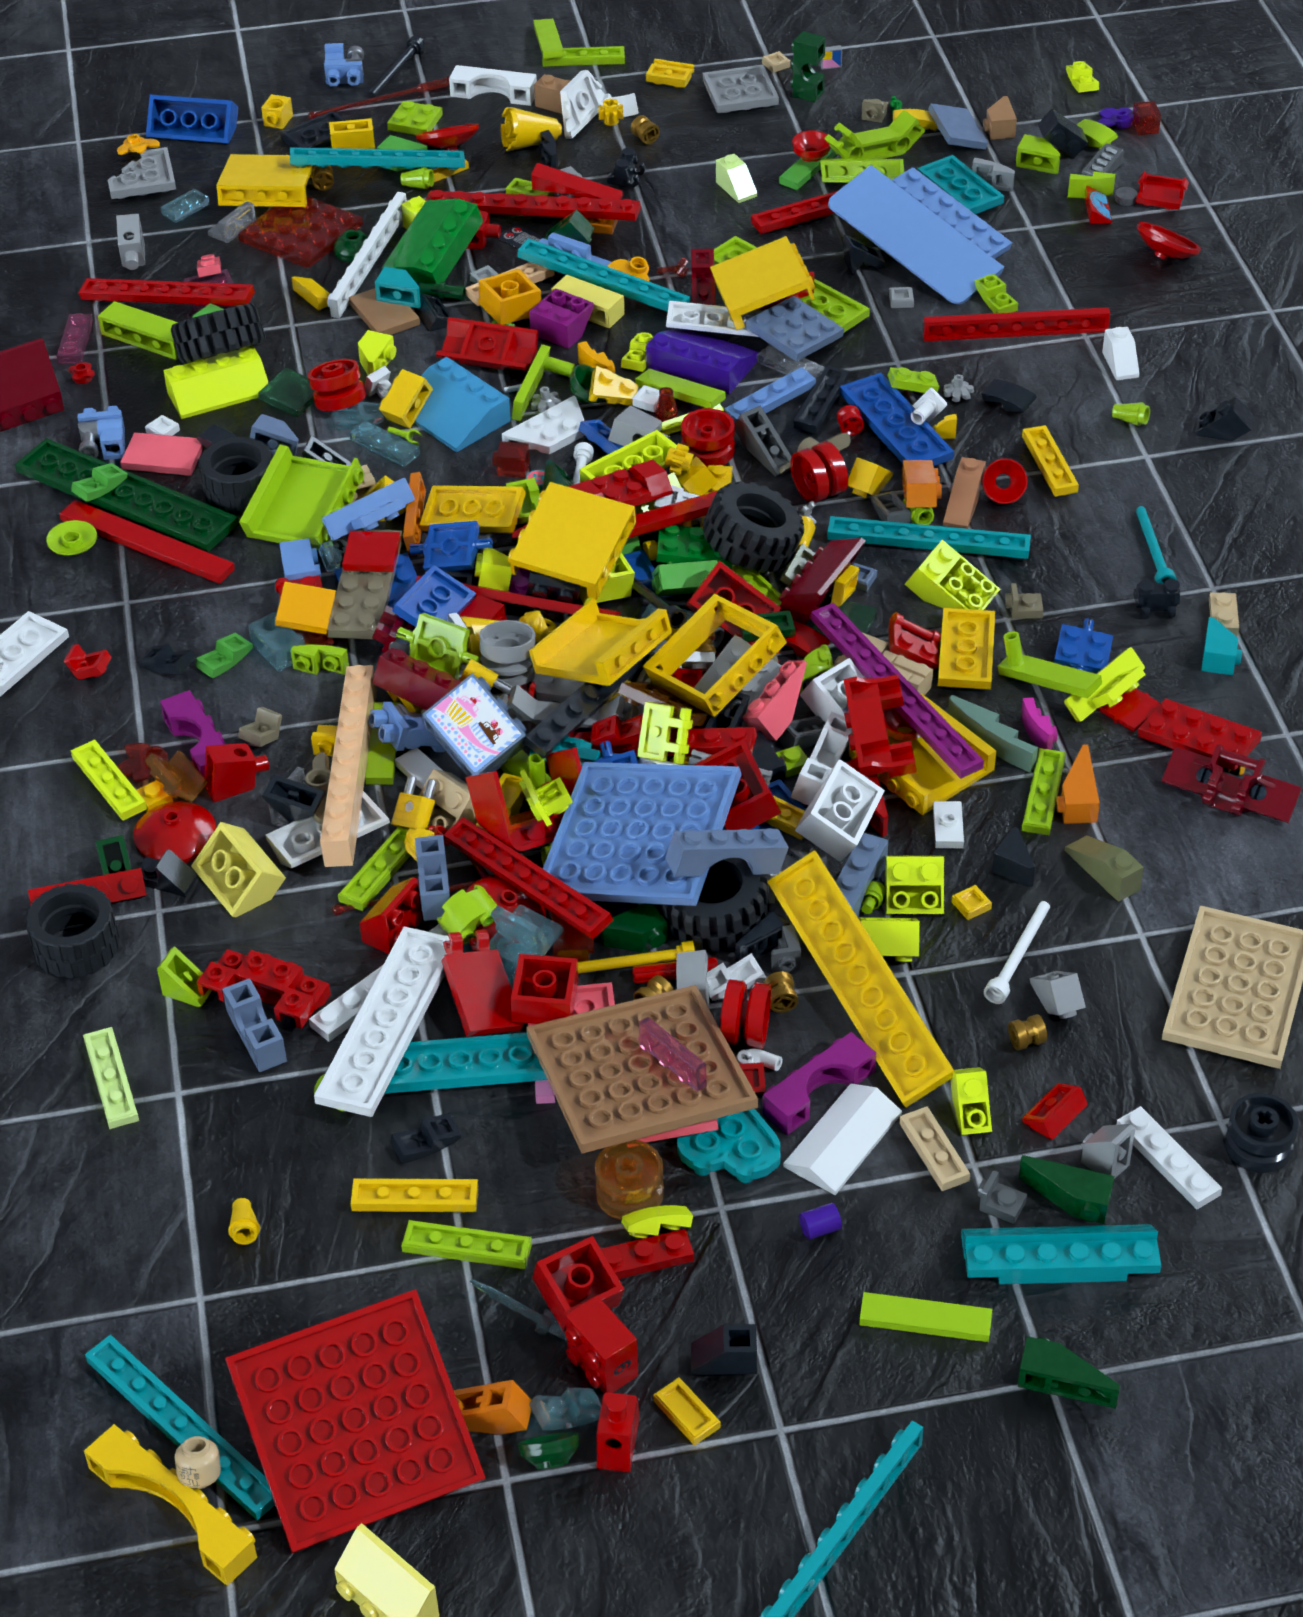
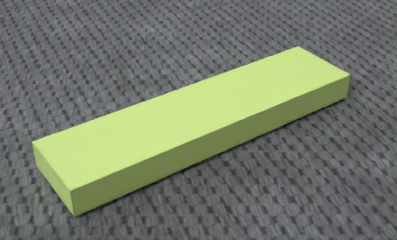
M112 1027L84 1034L85 1045L109 1129L139 1121Z

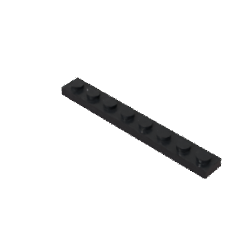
M664 639L610 686L585 682L525 736L523 743L543 759L546 758L619 691L622 683H628L644 669L643 665L667 640Z

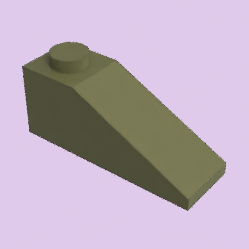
M1085 836L1065 846L1064 851L1118 902L1140 891L1144 867L1126 850L1090 836Z

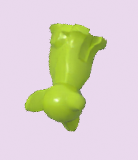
M826 644L809 652L803 659L807 665L799 694L803 691L804 681H811L816 676L834 667L831 652Z

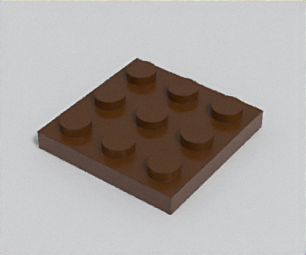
M649 682L622 683L618 693L626 696V702L635 706L645 705V702L674 706L673 717L680 718L681 708L692 709L690 719L693 720L692 728L696 726L703 728L711 716Z

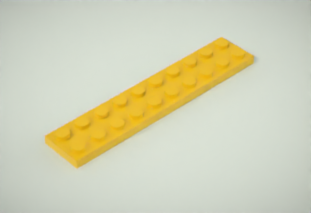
M815 850L768 880L770 888L863 1040L876 1052V1061L903 1105L907 1108L952 1079L953 1072H955L817 852Z

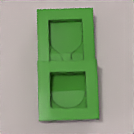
M113 463L95 467L92 469V477L72 482L71 491L88 502L116 488L127 478V473Z
M233 633L217 640L215 650L197 657L195 667L211 678H215L241 661L252 650L253 644L237 633Z

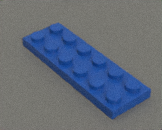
M882 373L840 386V395L849 405L856 406L859 409L865 423L902 464L903 460H932L933 466L954 459V451L926 420L921 425L915 424L911 420V413L915 410L914 407L896 388L891 387L889 380Z

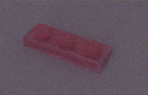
M69 314L57 353L58 363L77 364L82 362L93 325L92 314Z
M647 1017L639 1022L638 1041L644 1051L651 1053L659 1060L662 1066L668 1067L683 1083L688 1084L695 1091L698 1092L707 1087L705 1062L651 1018Z

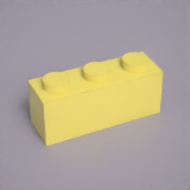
M569 275L563 277L551 288V292L554 289H559L593 302L594 307L588 321L611 328L624 315V296Z

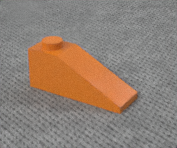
M1082 745L1063 783L1062 794L1057 796V812L1062 813L1064 824L1097 823L1100 802L1088 745Z
M513 1380L453 1390L468 1431L501 1435L527 1430L533 1401Z

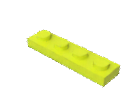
M96 740L71 750L73 760L122 821L147 810L145 800Z

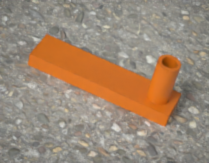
M420 472L411 473L410 483H408L415 498L414 501L407 504L403 539L409 556H414L410 554V544H420L422 529L419 524L424 512L426 489Z

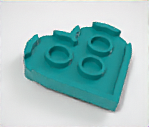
M755 1109L717 1118L718 1130L677 1138V1153L681 1161L689 1168L694 1169V1172L700 1176H706L711 1172L726 1169L730 1174L736 1176L738 1181L750 1183L754 1179L769 1175L781 1163L780 1141L775 1132Z

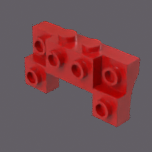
M898 674L882 678L852 677L843 679L849 712L844 713L847 729L852 728L853 734L848 735L851 751L856 750L860 774L869 776L889 772L891 778L916 773L917 769L911 741L889 745L883 710L904 706Z
M227 949L218 963L211 961L197 981L199 994L205 995L208 989L218 992L220 1001L225 1002L223 988L250 978L261 1001L275 1006V1019L281 1021L285 1015L295 1018L296 1027L300 1029L303 1028L313 1012L324 1005L331 995L329 983L304 975L301 966L251 950L248 955H244Z

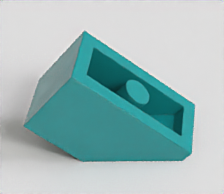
M384 267L375 281L376 300L420 308L419 286L409 273L402 269Z
M1209 617L1201 671L1233 675L1235 665H1240L1242 650L1237 649L1239 638L1214 617Z

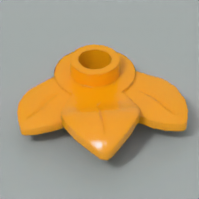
M132 134L127 136V139L123 141L124 144L117 148V152L119 155L128 152L143 154L147 147L158 148L160 143L155 139H144L138 134Z
M633 257L630 261L618 259L607 266L648 282L650 280L647 275L649 272L648 263L642 257Z

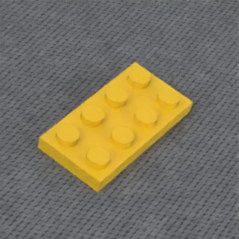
M432 486L419 526L422 531H429V524L477 521L480 525L479 532L513 533L526 492L523 487Z
M943 608L938 686L991 690L995 611Z

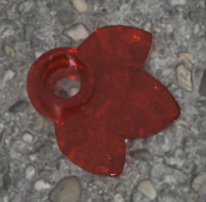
M132 743L124 746L129 758L118 764L117 767L124 776H133L134 781H143L152 777L156 770L165 767L169 757L167 752L160 746H150L147 743Z

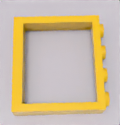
M714 594L643 665V668L653 684L715 717L787 642L776 624ZM725 620L760 637L705 694L671 676Z

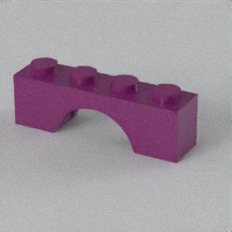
M188 690L160 701L163 719L173 736H190L199 740L190 749L193 769L204 786L206 746L225 745L221 732L214 730L215 727L211 716L204 714L205 711L199 698L195 699L191 691Z
M852 1032L842 1039L835 1040L824 1052L814 1055L803 1067L793 1070L782 1082L766 1090L763 1094V1115L786 1135H789L810 1119V1099L808 1096L813 1090L829 1083L859 1084L875 1072L876 1052Z

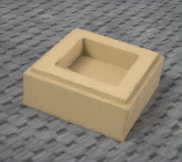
M778 51L763 56L762 64L774 73L789 68L790 60Z

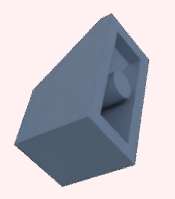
M261 414L252 425L250 438L267 445L273 456L279 445L288 446L292 455L296 456L299 439L288 425L282 420Z

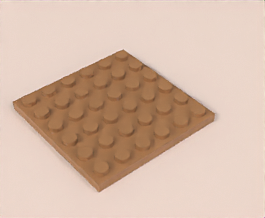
M696 985L526 1027L527 1037L582 1154L758 1108V1098Z

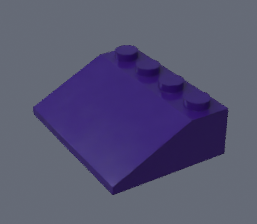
M679 328L658 332L646 345V368L722 390L726 394H730L762 357L761 352L688 329Z

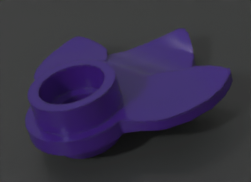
M1126 107L1118 110L1104 108L1099 111V115L1102 118L1096 122L1107 127L1115 125L1116 128L1124 129L1132 126L1134 115L1132 110Z

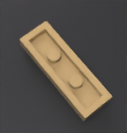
M928 1106L900 1116L901 1127L941 1191L970 1181L968 1169Z

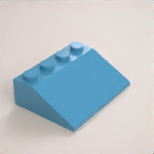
M445 357L429 366L421 375L428 381L433 391L414 424L456 453L511 421L509 398L450 358Z

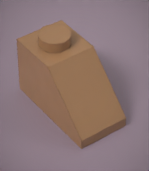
M1003 96L987 109V117L983 119L984 132L988 133L990 140L1015 138L1017 118L1008 96Z

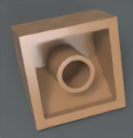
M544 74L534 84L535 106L562 114L560 91L571 80H564Z

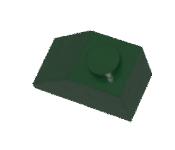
M576 209L549 229L544 239L548 240V236L551 233H556L588 244L592 240L591 234L595 228Z
M123 835L95 841L103 875L132 870Z
M643 903L613 917V921L601 932V943L603 946L641 953L668 942L667 921L653 904Z

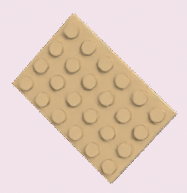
M1200 906L1164 1026L1162 1040L1281 1069L1303 982V930Z

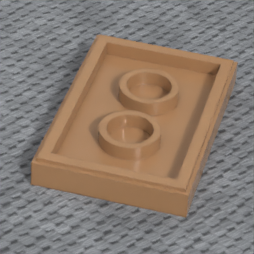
M375 288L348 297L349 304L372 331L392 335L420 325V318L409 306L377 301Z

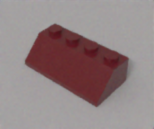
M863 538L831 540L825 548L820 546L812 558L814 561L809 560L802 569L801 573L803 575L798 573L790 584L792 588L786 587L778 599L782 602L780 611L790 610L794 621L806 625L811 619V612L819 609L832 593L835 581L853 564L866 540Z
M394 648L379 656L372 684L426 711L461 683V681L453 678L451 674L439 671L429 666L427 662L414 659L406 655L403 650Z

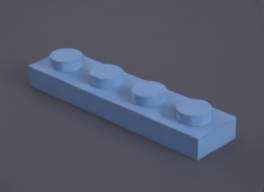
M801 367L726 407L725 412L733 418L734 423L741 413L760 405L764 412L767 413L812 389L816 384V378Z

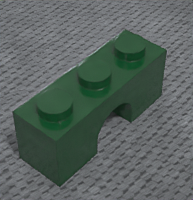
M802 31L793 40L791 47L793 51L791 69L793 70V78L791 80L793 97L816 103L824 93L825 74L816 72L812 69L811 65L817 66L825 56L826 37Z

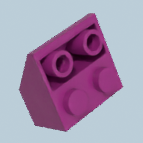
M554 289L529 311L530 329L538 330L539 338L569 349L582 337L594 303L563 290Z

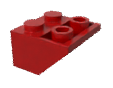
M412 877L391 886L359 924L363 943L390 954L403 927L414 928L419 926L423 918L417 878Z

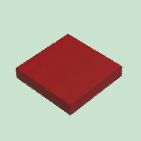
M350 531L342 563L343 571L394 572L401 541L400 532Z

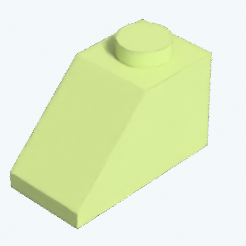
M735 154L726 155L716 160V183L738 203L757 197V191L746 163Z

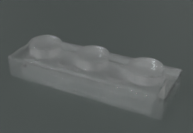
M771 344L757 354L758 363L785 375L803 367L816 378V382L825 367L805 358L795 361Z

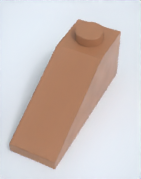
M961 458L952 486L943 526L968 529L983 489L982 477L986 468V461L974 458Z

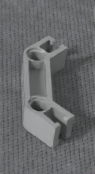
M518 685L511 688L509 699L505 693L500 696L509 708L507 711L509 716L513 720L518 718L525 726L526 735L562 704L537 701ZM620 694L603 705L574 732H592V724L613 715H617L621 722L638 716L639 709L632 705L628 708L629 711L622 714L625 698Z

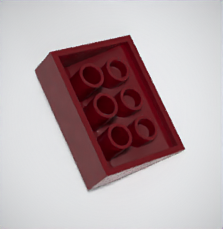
M42 338L0 352V432L64 410L61 391Z

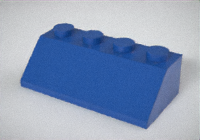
M150 95L146 137L229 144L237 127L238 106L230 100Z

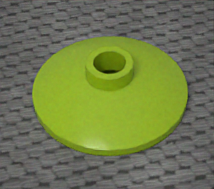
M73 520L63 522L49 531L46 538L47 545L57 554H80L95 544L97 532L91 524L84 521Z

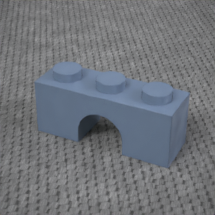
M443 835L415 838L424 921L437 920V917H442L445 912L442 906L450 898Z
M249 978L223 988L226 1011L258 1071L262 1072L287 1062L283 1038L273 1019L267 1020L261 998L251 979Z

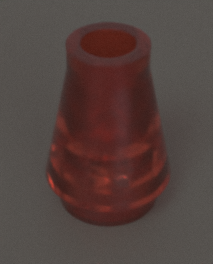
M663 387L659 390L655 416L662 422L678 416L673 389L669 387Z

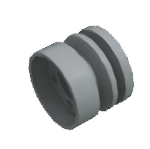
M503 620L490 623L481 629L479 634L480 651L482 654L480 663L483 666L497 673L500 680L512 687L526 684L535 677L536 673L529 650L535 646V632L531 626L520 621Z

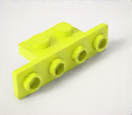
M1127 648L1097 673L1101 675L1102 685L1088 699L1071 694L1064 700V704L1076 722H1081L1097 708L1107 704L1109 707H1112L1123 699L1121 695L1124 692L1127 694L1139 686L1137 681L1146 675L1143 671L1145 666L1133 648Z
M520 771L523 780L519 784L538 822L543 819L547 827L552 825L549 816L553 813L560 814L573 803L564 783L558 777L536 790L526 771Z

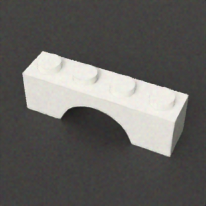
M456 65L449 78L450 96L471 99L481 93L496 92L507 96L511 104L531 106L535 98L534 84L537 82L536 74Z
M831 711L810 758H807L799 774L791 798L809 805L836 762L841 759L849 742L848 735L853 732L852 728L847 729L845 717Z

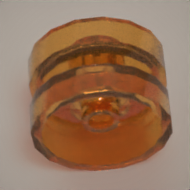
M632 1140L606 1147L599 1153L595 1161L596 1198L603 1211L611 1217L622 1220V1216L631 1212L660 1206L664 1198L663 1160L656 1149L648 1143Z

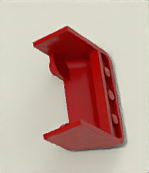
M577 747L551 752L546 757L552 781L560 777L570 797L582 769ZM497 771L465 777L476 820L489 834L516 852L529 850L554 841L565 811L560 814L553 813L550 815L549 818L552 825L548 827L543 819L539 822L537 821L532 810L509 817ZM551 781L542 784L541 787L550 783Z

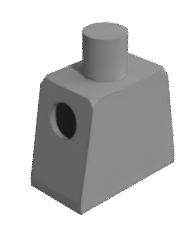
M139 214L117 215L118 247L122 266L135 270L139 266L145 265V243ZM126 233H133L134 238L132 240H128V234Z
M630 405L614 419L608 441L626 446L655 430L660 432L662 421Z

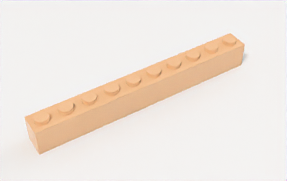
M373 665L346 667L320 838L325 867L353 866L371 735L368 719L371 710H374V702H376L377 686L372 684L374 678Z

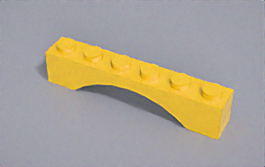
M113 1424L84 1450L89 1469L111 1488H130L145 1491L163 1498L178 1508L197 1533L203 1566L226 1586L257 1558L254 1546L256 1540L252 1533L243 1526L238 1528L233 1524L230 1516L223 1508L217 1507L215 1509L209 1504L207 1497L200 1489H191L184 1486L177 1477L176 1469H167L162 1464L160 1457L151 1449L147 1451L143 1449L137 1438L130 1431L126 1430L123 1432Z

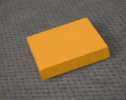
M284 582L275 626L327 635L336 590Z

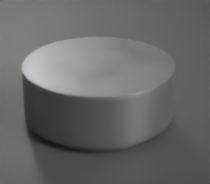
M1121 187L1115 192V201L1122 206H1131L1136 203L1138 193L1133 188Z

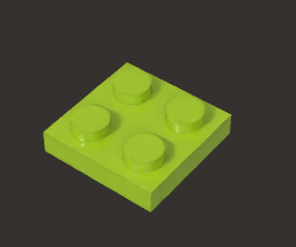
M403 101L387 122L388 130L413 135L432 131L443 115L442 107L414 103L413 101Z

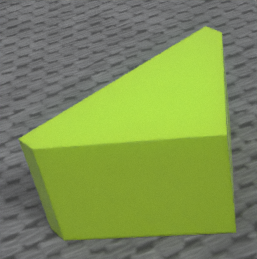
M175 946L170 949L157 967L163 996L200 1007L212 992L211 989H208L205 995L199 994L197 981L203 972Z

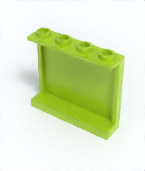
M279 445L239 521L246 536L276 543L310 539L311 548L326 552L333 540H331L322 518L352 503L354 494L359 484L363 482L365 474L358 458H354L351 465L348 466L293 456L288 446Z

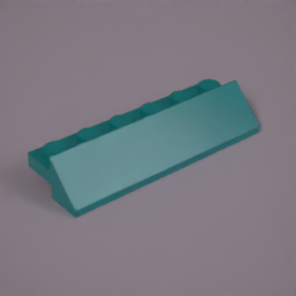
M1151 1224L961 1229L963 1256L966 1260L968 1278L998 1277L999 1284L1127 1281L1128 1274L1160 1273L1161 1270L1157 1243L1158 1231Z

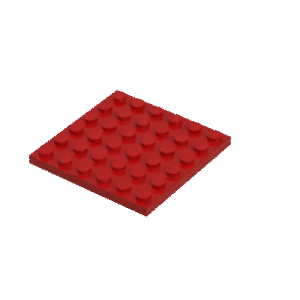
M416 1289L225 1358L292 1554L356 1530L361 1523L367 1526L486 1479Z

